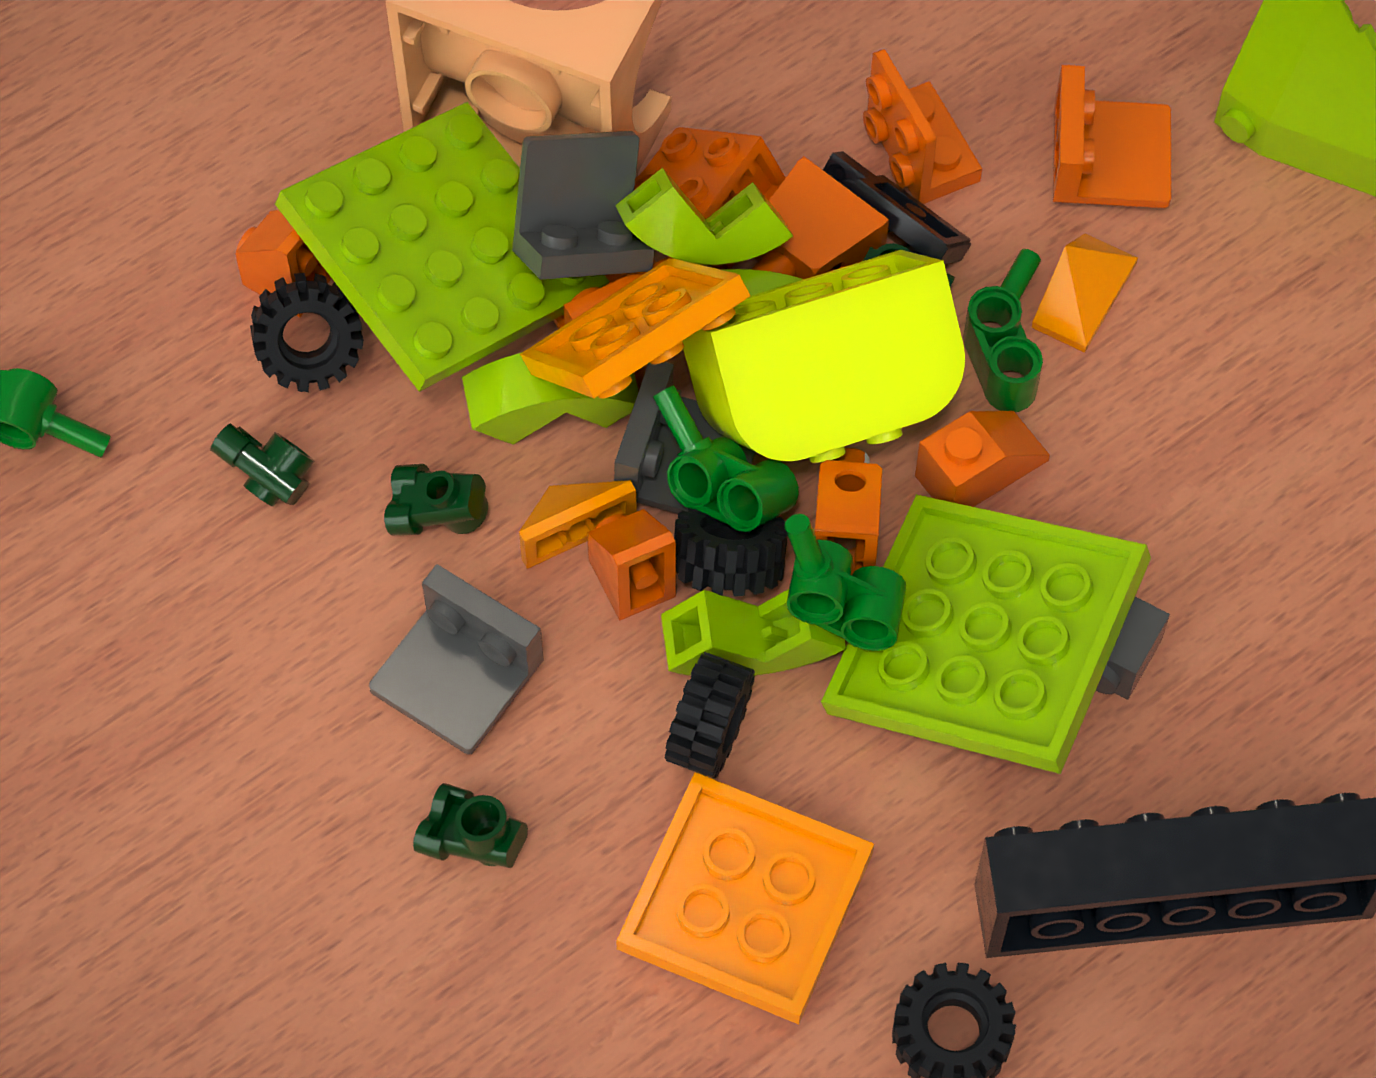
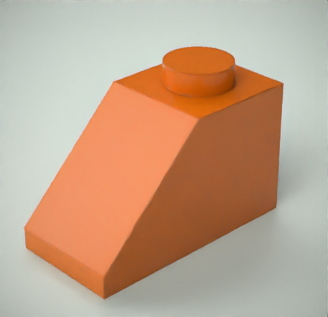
M280 210L270 211L258 227L249 228L238 243L235 255L242 284L260 295L265 289L273 293L276 290L274 282L284 277L287 284L296 282L294 277L296 273H305L307 281H314L315 273L326 276L327 284L332 279ZM304 313L298 314L296 316L300 318Z
M969 411L919 442L915 477L932 498L975 507L1048 462L1050 454L1014 411Z
M645 509L628 516L626 514L612 515L601 521L594 530L587 532L589 562L619 621L676 597V541L670 530Z

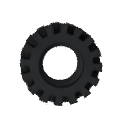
M305 273L294 274L296 282L287 284L284 277L275 281L276 290L270 293L265 289L259 296L260 307H253L251 314L253 325H250L254 352L257 361L262 363L263 371L269 378L275 374L279 385L288 389L292 381L297 384L298 391L309 392V383L318 382L320 391L330 388L328 379L332 376H335L338 382L347 377L345 368L347 365L355 368L359 361L357 350L363 349L362 325L358 312L335 282L331 286L327 284L326 276L316 273L314 281H307ZM307 312L322 316L330 325V334L327 341L320 348L310 352H301L291 348L285 342L283 331L292 317Z
M688 508V512L682 510L675 521L674 533L676 541V573H679L678 579L683 583L693 581L692 588L699 591L706 587H711L712 592L723 596L724 590H732L735 597L745 596V590L747 589L754 595L764 593L765 587L769 589L778 586V580L782 581L784 576L788 538L785 530V521L782 517H777L754 530L743 532L735 530L730 525L696 509Z
M704 652L699 657L698 664H695L693 667L691 678L687 680L683 689L682 700L678 702L675 710L677 714L671 723L669 730L671 734L665 747L667 749L665 753L666 761L711 778L718 776L719 771L721 772L725 765L726 758L729 757L732 751L734 739H737L741 720L745 717L747 711L746 704L750 700L751 687L755 678L753 676L755 673L754 669Z
M959 962L956 971H947L946 963L934 966L933 974L928 976L925 970L915 975L911 987L909 985L905 986L901 992L899 1004L896 1006L892 1042L897 1044L895 1055L900 1065L905 1062L909 1065L908 1075L911 1078H920L921 1076L924 1078H995L1000 1073L1003 1062L1007 1061L1015 1036L1016 1024H1013L1015 1010L1012 1002L1006 1004L1005 997L1007 991L999 982L995 987L989 984L991 974L980 969L978 975L974 976L968 973L969 964ZM946 1006L964 1008L975 1017L979 1026V1037L967 1049L960 1051L946 1050L937 1045L929 1034L928 1020L931 1015L938 1009Z

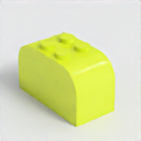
M904 250L894 251L751 295L734 307L736 314L728 322L708 331H703L701 328L682 341L696 400L705 420L724 437L767 458L778 461H798L809 458L810 462L819 463L843 456L846 453L844 446L865 439L867 444H880L895 440L903 435L901 428L931 418L952 400L961 384L965 368L964 345L944 261Z

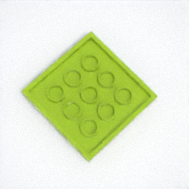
M468 102L281 190L275 202L276 207L419 392L564 315L563 305L570 302L581 291L590 287L601 288L609 283L605 275L540 280L512 251L520 168Z
M916 494L883 566L901 575L906 582V592L897 641L892 647L878 651L864 650L848 643L821 703L828 715L1061 774L1151 560L1146 544Z

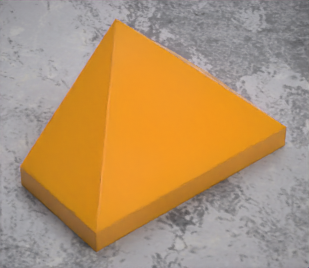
M1086 233L1065 245L1033 319L1031 328L1085 353L1135 268L1138 258Z
M631 480L549 486L519 531L521 558L526 568L529 569L587 542V532L594 530L604 519L615 514H626L628 516L637 512L636 489Z

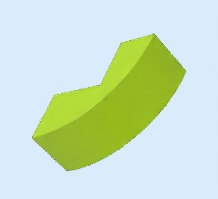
M662 167L615 205L625 226L646 245L674 259L705 265L737 263L765 254L793 237L783 218L753 182L705 219Z
M521 353L498 359L462 376L472 430L512 445L566 412L607 428L632 413L639 392L635 374L633 373L630 375L632 382L621 392L604 399H600L598 396L591 398L531 375L520 356Z
M789 589L759 606L703 590L661 614L668 671L691 676L695 664H698L699 657L704 652L754 669L755 673L753 676L790 670L823 660L845 650L846 644L844 638L815 624H809L794 617L787 609Z

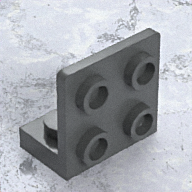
M633 131L528 136L524 138L512 251L540 280L648 272L653 268L655 249L646 245L625 226L615 206L634 191L640 138Z
M649 362L614 462V481L631 480L636 489V503L677 514L682 510L688 512V507L678 502L671 493L667 481L669 465L678 457L677 454L682 450L653 399V396L673 386L674 364L662 362L652 365ZM677 389L703 439L710 437L712 440L724 437L705 420L697 400L682 397L681 390ZM738 444L745 453L748 463L753 464L756 452Z
M436 564L422 582L426 611L371 679L369 688L371 694L465 754H472L544 661L541 628Z

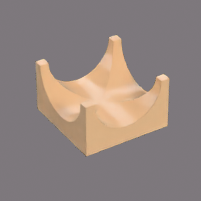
M385 0L404 132L468 102L520 168L522 143L524 138L528 136L633 131L640 138L636 169L637 176L671 111V97L651 89L632 108L635 84L642 55L663 0H605L580 9L559 11L530 8L510 0Z

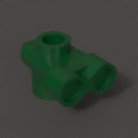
M230 423L220 431L210 447L214 454L230 466H236L250 477L243 486L272 507H274L279 499L286 504L294 505L310 484L303 476L315 462L314 459L277 432H274L266 445L262 447V444L241 427L236 428Z
M425 464L396 465L391 474L393 497L386 506L384 522L388 533L393 536L419 535L423 531V527L440 524L445 525L457 534L470 533L483 523L488 512L485 482L478 474L448 473L446 471L431 472Z
M443 783L434 795L429 815L421 821L415 832L413 848L417 853L442 861L446 860L449 855L479 861L486 866L498 865L512 868L527 839L528 827L526 823L508 816L503 804L498 799L488 795L474 797L472 791Z

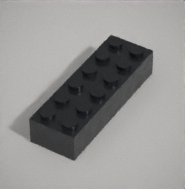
M1340 793L1329 796L1317 804L1295 806V802L1292 800L1280 799L1263 803L1256 810L1230 812L1229 808L1224 806H1211L1199 809L1189 817L1165 819L1164 815L1160 813H1143L1130 817L1125 823L1099 826V823L1095 820L1083 819L1068 822L1062 825L1059 830L1033 832L1032 828L1026 826H1014L999 830L993 837H985L974 884L986 958L1373 918L1376 913V798L1361 799L1360 795L1356 793Z

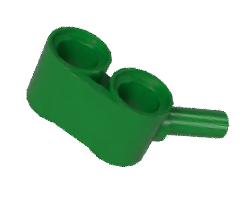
M1029 249L1020 250L1000 287L990 286L976 291L970 298L963 334L964 347L969 354L985 398L990 405L999 411L1020 412L1034 402L1043 365L1042 352L1035 343L1027 339L1020 322L1022 307L1019 300L1041 262L1039 255ZM983 322H996L1002 327H988ZM1014 371L1020 373L1024 377L1011 378L1007 377L1002 372Z
M26 369L0 370L1 443L18 449H32L36 446L39 437L42 438L46 433L100 458L103 456L111 436L55 411L57 405L54 404L58 390L51 381L38 373Z
M674 385L653 396L656 405L682 450L677 454L678 457L670 463L667 471L669 488L678 502L685 507L706 513L730 525L735 530L743 532L758 528L789 511L796 504L799 496V487L795 475L787 465L773 459L764 460L753 465L748 463L743 450L731 439L724 437L712 440L710 437L703 439Z
M804 514L790 516L785 522V530L796 557L787 598V609L801 621L815 624L844 638L855 647L872 651L886 650L892 647L898 638L906 592V582L902 576L891 569L879 566L861 567L851 575L853 557L848 549L829 540L817 539L808 516Z

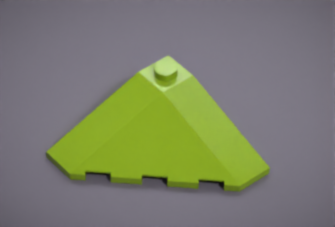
M1263 0L1222 89L1214 123L1221 127L1231 140L1245 144L1261 156L1376 197V32L1371 24H1363L1359 28L1358 24L1354 23L1352 13L1344 2L1345 0Z

